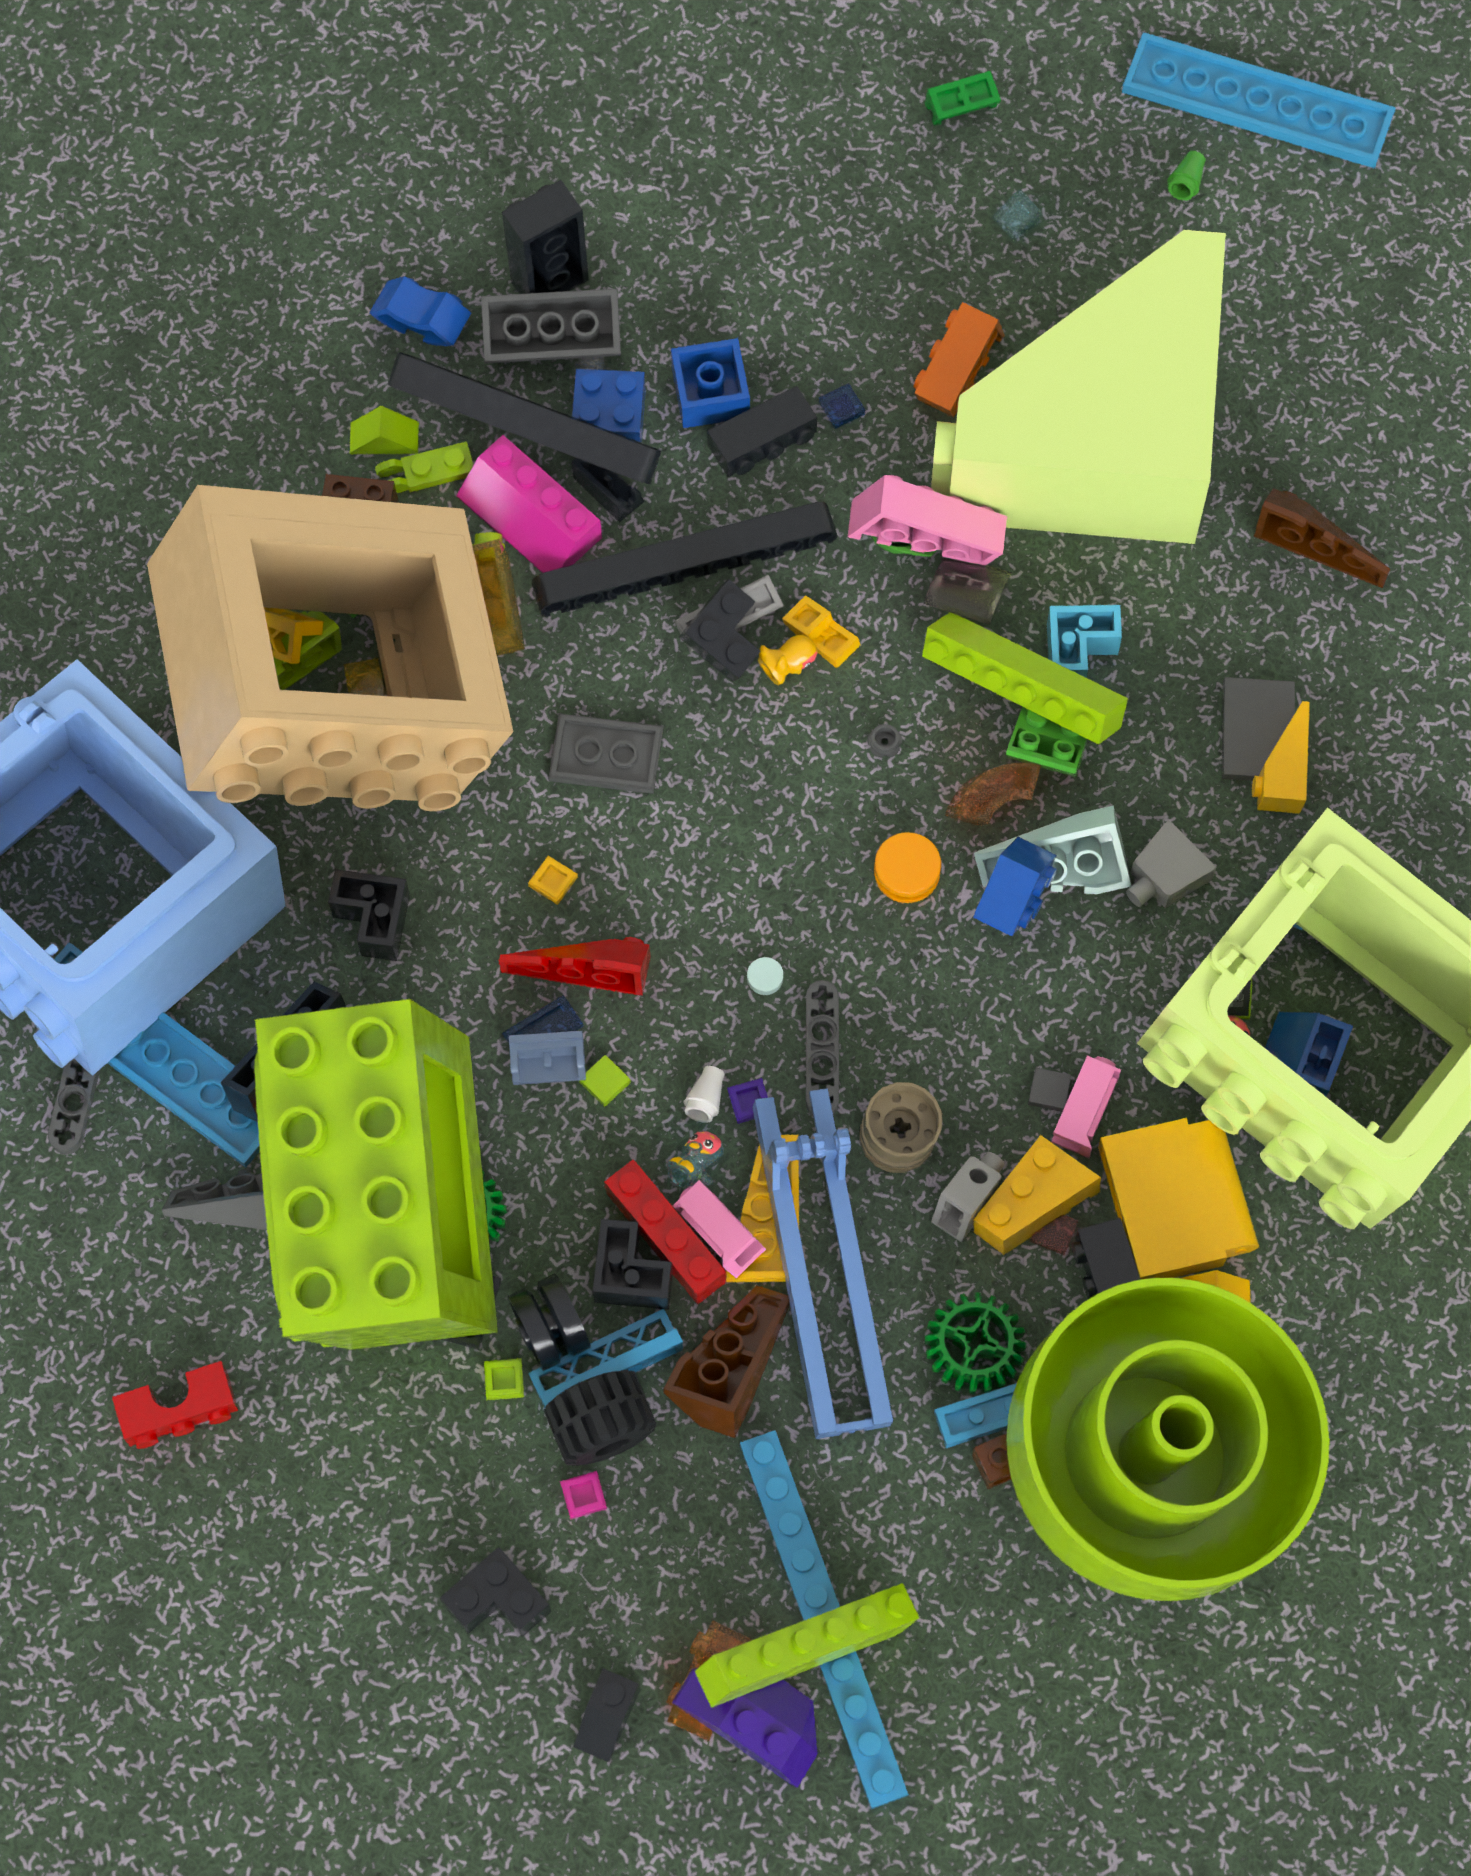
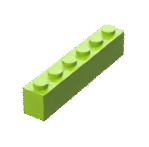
M949 612L927 627L922 657L1097 744H1101L1122 727L1128 698L953 612Z
M903 1583L715 1654L695 1670V1673L712 1708L898 1635L920 1617Z

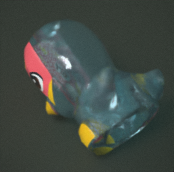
M707 1131L694 1134L681 1149V1156L672 1158L667 1163V1170L671 1180L684 1190L693 1186L698 1180L704 1185L713 1184L711 1176L706 1171L718 1164L723 1157L724 1147L721 1140L715 1134Z

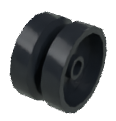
M555 1273L538 1281L537 1291L543 1303L540 1307L533 1294L525 1288L507 1296L516 1317L515 1323L528 1350L532 1351L543 1371L559 1364L561 1361V1353L555 1340L557 1338L560 1339L565 1350L572 1356H576L591 1348L580 1318L563 1284Z

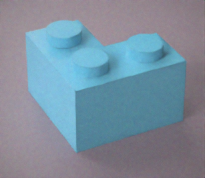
M1120 605L1049 607L1047 619L1049 660L1087 678V655H1118L1122 639Z

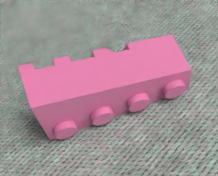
M884 475L852 499L848 538L860 540L862 534L877 537L876 543L890 546L892 541L911 544L912 551L924 553L938 549L942 550V557L986 566L1003 554L1007 516L994 512L990 507L975 506L964 502L962 498L957 496H946L934 492L928 486H916L903 481L901 477Z

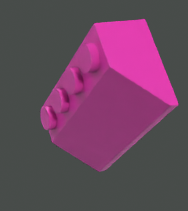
M504 435L477 458L457 493V497L497 533L502 534V537L542 573L573 565L602 538L600 519Z

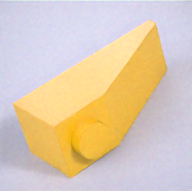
M1302 701L1266 760L1259 776L1255 775L1253 778L1252 797H1258L1257 810L1300 814L1306 802L1309 702Z

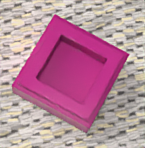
M597 1471L560 1481L570 1519L607 1509Z

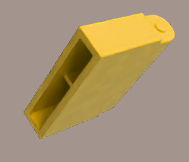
M1187 1118L1100 1138L1098 1149L1117 1217L1121 1218L1141 1280L1174 1278L1222 1267L1228 1257L1250 1253L1259 1248L1226 1132L1218 1128L1210 1120L1188 1124Z

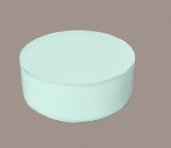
M758 958L748 968V984L758 994H773L779 990L783 983V969L772 958Z

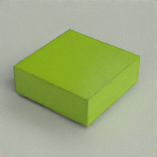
M604 1055L586 1072V1080H580L579 1083L605 1107L631 1083V1079Z
M521 1358L484 1361L487 1400L524 1397Z

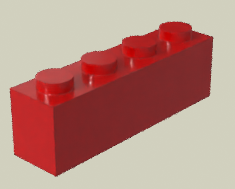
M634 1159L604 1181L606 1194L628 1221L638 1222L640 1235L660 1260L672 1262L674 1277L697 1305L726 1283V1270Z

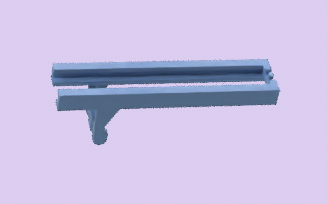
M828 1088L809 1091L816 1133H813L810 1139L808 1135H800L796 1141L785 1142V1139L781 1138L774 1097L756 1099L752 1107L815 1439L839 1436L846 1432L854 1433L858 1430L867 1431L889 1427L893 1422L845 1179L846 1154L850 1153L851 1150L850 1136L847 1128L839 1130L835 1128ZM814 1157L822 1158L872 1417L865 1420L837 1424L835 1420L787 1170L790 1161L809 1160Z

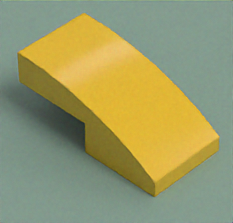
M806 595L782 618L784 624L793 633L808 636L816 645L817 653L835 668H838L860 646L857 636L833 621L830 611Z

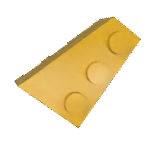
M1040 1135L973 1219L974 1233L1005 1255L1040 1232L1042 1227L1059 1216L1063 1217L1080 1202L1100 1192L1101 1177Z

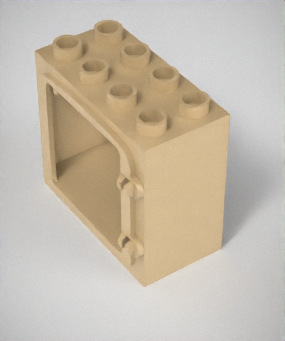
M197 485L147 563L188 791L216 792L217 798L226 803L244 802L256 797L258 794L285 795L286 802L296 806L312 805L324 800L326 797L352 798V802L356 807L364 809L381 807L393 800L418 801L419 807L425 811H441L449 809L460 802L461 793L478 773L485 771L491 765V758L513 733L464 509ZM264 607L368 615L373 622L388 696L280 690Z

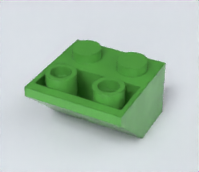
M1022 707L1007 748L1006 756L1009 759L1076 777L1084 755L1087 738Z

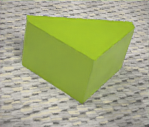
M379 406L351 422L350 454H418L419 422Z

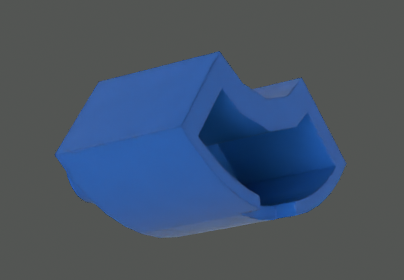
M403 276L386 282L369 314L384 325L404 334L409 329L424 335L423 342L427 344L452 346L470 317L471 312L462 305V301L457 296L448 292H435L425 289L413 279Z

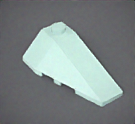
M1114 805L1078 813L1017 836L1057 855L1052 867L1057 868L1051 882L1050 891L1062 892L1063 885L1084 886V894H1101L1131 887L1126 855ZM1017 837L974 852L983 887L987 886L1000 854Z

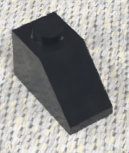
M603 1668L587 1704L573 1747L606 1762H610L639 1695V1683Z

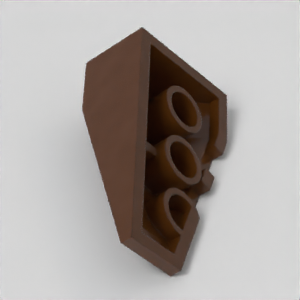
M1274 488L1264 501L1254 537L1380 588L1384 587L1390 568L1309 503L1299 499L1292 492H1281Z
M756 1285L728 1312L727 1319L714 1331L710 1329L702 1337V1342L691 1353L686 1352L678 1360L663 1389L664 1394L700 1427L735 1438L751 1406L790 1306L788 1295Z

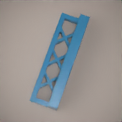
M662 1309L590 1343V1349L576 1356L567 1354L561 1357L559 1364L545 1371L538 1368L528 1374L545 1408L561 1392L586 1379L620 1370H629L636 1373L684 1350L683 1341L677 1329L673 1328L665 1310ZM662 1320L661 1322L667 1333L648 1342L643 1341L642 1337L646 1327ZM639 1331L637 1338L628 1336L632 1333ZM620 1339L635 1344L632 1350L615 1358L608 1356L612 1343ZM606 1346L603 1354L595 1352ZM588 1355L601 1360L598 1366L581 1374L574 1373L578 1358L580 1359ZM572 1363L569 1371L561 1368ZM553 1371L567 1376L564 1382L546 1391L539 1379Z

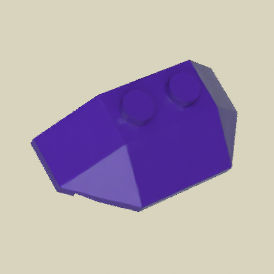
M693 1668L672 1703L787 1783L798 1788L818 1754L813 1700L786 1681L781 1680L711 1708L695 1673V1670L698 1668Z

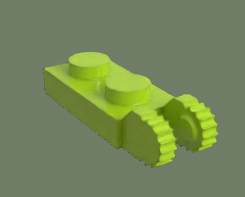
M466 441L401 458V460L390 459L386 462L383 461L375 466V471L380 478L404 472L406 478L397 477L389 480L395 482L396 492L400 493L408 490L413 492L465 479L474 464Z

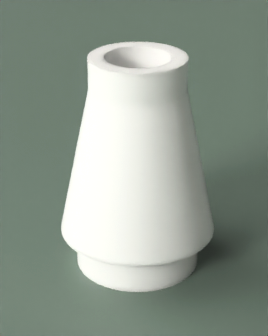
M705 1066L701 1076L685 1098L684 1104L686 1107L684 1111L691 1119L708 1123L712 1121L714 1116L718 1115L722 1081L725 1076L721 1069L714 1066Z

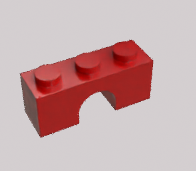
M222 1361L185 1372L189 1387L188 1394L185 1400L176 1407L165 1408L158 1405L154 1392L149 1385L113 1396V1403L126 1443L129 1446L136 1445L137 1449H143L159 1442L158 1437L169 1433H172L174 1437L183 1436L195 1430L194 1425L209 1421V1424L213 1425L229 1420L231 1418L230 1413L238 1411L227 1370Z

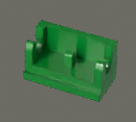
M987 71L928 89L924 103L927 111L932 110V123L935 126L941 124L942 120L985 107H989V109L995 108L1001 102L991 71Z

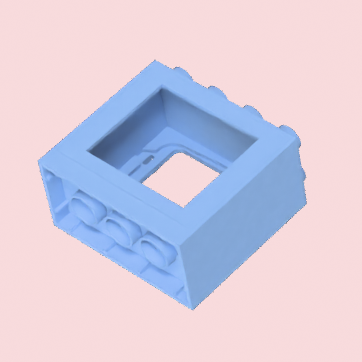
M76 659L34 695L21 699L15 705L14 711L0 722V856L81 789L172 877L76 959L67 964H60L51 957L59 951L53 943L43 950L0 908V1010L12 1020L25 1010L28 1017L39 1029L33 1034L34 1040L57 1066L63 1068L72 1059H75L93 1076L122 1051L128 1043L136 1038L140 1032L153 1024L162 1012L165 1013L262 929L286 905L276 845L231 803L220 801L216 796V792L188 791L182 757Z

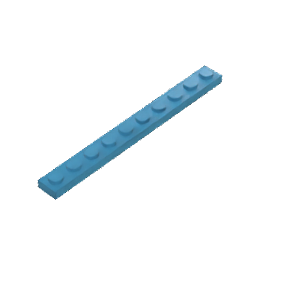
M776 1430L740 1442L742 1453L803 1621L840 1607ZM852 1652L819 1665L871 1809L908 1796L857 1652Z

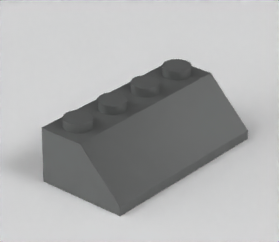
M617 289L481 296L485 363L621 356Z

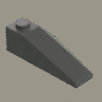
M249 1167L239 1170V1175L232 1177L223 1185H221L219 1179L213 1178L173 1190L162 1209L163 1214L168 1217L267 1230L262 1173L254 1175Z

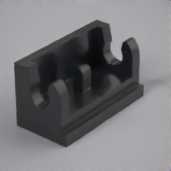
M575 458L571 462L573 478L619 523L645 502L641 492L635 487L632 488L617 473L592 463L584 462L579 458Z

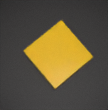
M547 856L528 882V887L558 905L578 878V874L552 857Z

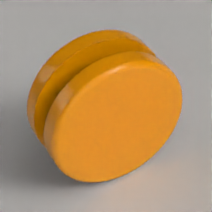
M904 832L889 837L879 847L875 857L874 876L879 889L887 897L901 903H914L928 897L937 887L941 872V857L936 846L928 838L917 833Z

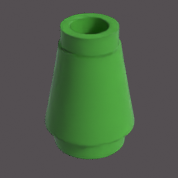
M1198 151L1188 152L1186 157L1169 176L1168 190L1176 199L1189 200L1199 192L1205 164L1203 154Z

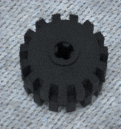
M629 1370L607 1372L579 1382L557 1395L544 1409L564 1462L568 1466L592 1464L618 1455L642 1442L657 1427L636 1373Z

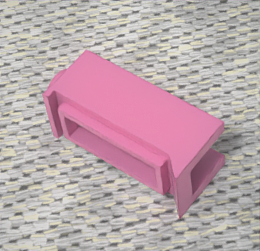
M1087 1055L1053 1132L1054 1136L1051 1143L1090 1158L1092 1139L1121 1073V1069L1116 1068V1065L1111 1060L1100 1056L1092 1058Z
M700 1180L693 1186L686 1188L680 1195L679 1200L673 1205L723 1259V1268L735 1278L766 1250Z

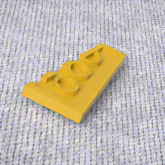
M781 1135V1138H784L785 1142H792L797 1140L798 1135ZM760 1145L758 1146L740 1222L766 1250L737 1278L727 1271L726 1282H786ZM799 1160L789 1162L787 1170L799 1228Z

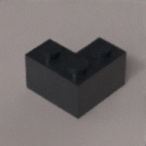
M728 579L721 584L679 638L733 682L740 678L761 652L734 629L756 601Z
M335 869L328 900L333 918L361 922L357 938L361 956L397 961L410 898L406 879Z
M601 1219L592 1290L594 1302L669 1310L673 1276L672 1262L637 1259L640 1238L638 1222Z
M500 1547L496 1548L440 1597L444 1607L468 1634L496 1609L504 1615L522 1637L552 1612L548 1602Z

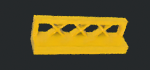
M264 607L273 658L290 664H299L302 636L322 635L324 621L289 609ZM286 633L290 634L288 652H286L281 640Z

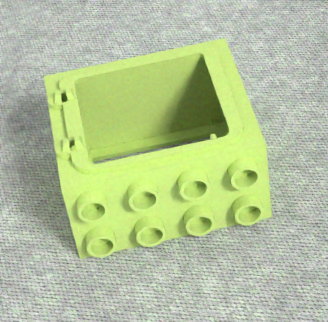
M1327 808L1137 1042L1139 1046L1148 1052L1143 1059V1063L1148 1071L1164 1084L1177 1088L1184 1081L1207 1099L1201 1106L1202 1112L1218 1128L1233 1135H1236L1243 1128L1262 1143L1265 1148L1260 1153V1157L1265 1165L1278 1176L1295 1182L1302 1175L1322 1191L1324 1195L1319 1200V1205L1335 1222L1349 1229H1355L1361 1222L1371 1229L1412 1197L1471 1120V920ZM1295 923L1452 1047L1380 1140L1374 1136V1133L1379 1128L1377 1123L1371 1121L1365 1129L1231 1022L1228 1017L1227 1010L1231 1002Z

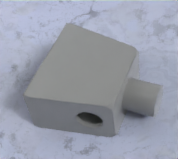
M1168 820L1133 862L1131 874L1138 881L1126 891V894L1137 907H1141L1154 896L1166 908L1210 882L1214 877L1216 866Z
M987 1152L981 1161L974 1156H970L940 1194L931 1222L960 1242H963L974 1226L973 1219L998 1189L1002 1178L999 1172L1005 1165L1003 1160L992 1152Z

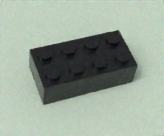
M562 180L552 185L541 187L532 196L523 201L513 202L506 210L502 211L511 283L519 294L565 292L589 280L583 210Z

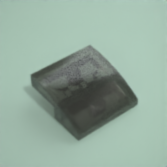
M943 557L929 586L923 604L990 625L998 611L1001 597L1008 586L1012 572L990 565L985 566Z

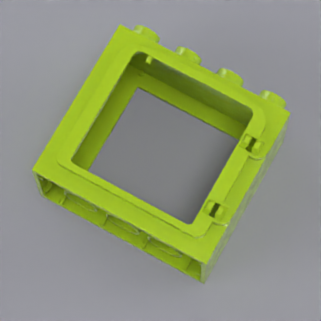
M411 999L255 1019L258 1047L255 1056V1087L262 1182L273 1289L277 1307L281 1313L279 1326L282 1328L283 1337L291 1338L293 1342L308 1341L321 1344L323 1347L334 1346L353 1350L497 1333L469 1037Z

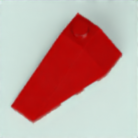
M625 937L623 940L608 939L501 954L499 965L501 973L643 996L651 957L650 944H644V941L634 937Z

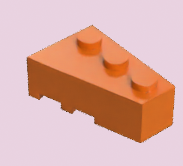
M962 302L958 310L953 309L945 325V328L948 330L943 340L938 339L933 345L929 358L932 360L926 371L922 369L919 372L913 386L916 389L915 395L919 401L953 418L958 410L959 396L975 384L973 381L981 366L985 367L990 360L987 354L994 341L1001 342L1005 336L998 319Z

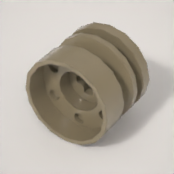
M896 1082L882 1087L871 1098L859 1127V1143L864 1155L876 1167L890 1173H906L920 1167L930 1157L942 1130V1112L937 1100L925 1088L913 1083ZM894 1126H898L902 1132L906 1131L903 1138H899L897 1133H892Z

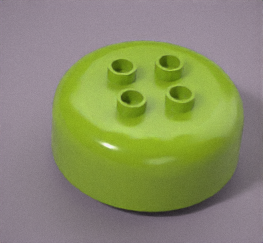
M1180 1278L1135 1280L1100 1292L1083 1302L1043 1340L1027 1361L1016 1384L1008 1414L1006 1445L1010 1477L1021 1508L1036 1534L1049 1550L1080 1576L1105 1589L1134 1598L1156 1601L1195 1599L1222 1591L1250 1576L1277 1558L1300 1535L1317 1506L1326 1479L1329 1462L1328 1420L1321 1392L1307 1361L1284 1330L1260 1309L1234 1293L1195 1280Z

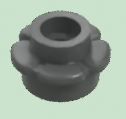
M882 724L870 732L867 743L871 746L870 751L875 756L880 758L884 756L893 757L900 751L899 745L902 744V736L895 727ZM882 740H887L888 744H882Z

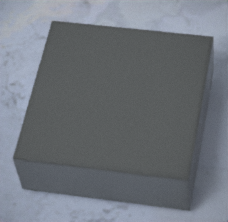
M1036 1067L1028 1105L1063 1112L1071 1075Z

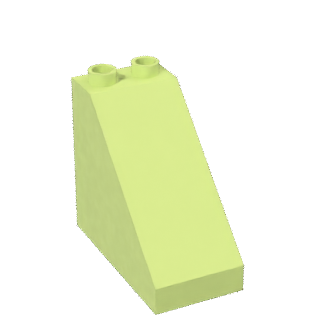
M1183 230L962 393L958 400L956 423L937 421L931 488L934 492L946 496L960 497L964 502L975 506L990 507L994 512L1007 516L1006 528L1195 544L1211 476L1226 233Z

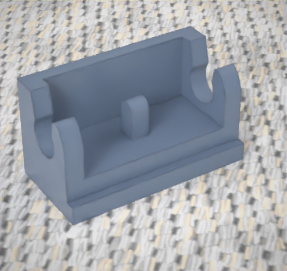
M582 1031L509 1036L513 1085L586 1080L585 1049Z

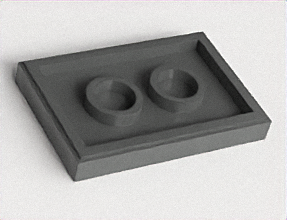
M1224 677L1222 779L1253 781L1255 775L1259 776L1266 760L1295 714L1294 681Z
M559 713L548 779L551 782L654 794L664 726Z

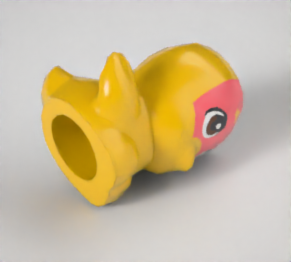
M796 635L788 639L779 649H768L766 646L761 645L758 663L774 684L781 685L789 673L800 675L802 669L815 660L817 647L808 636Z

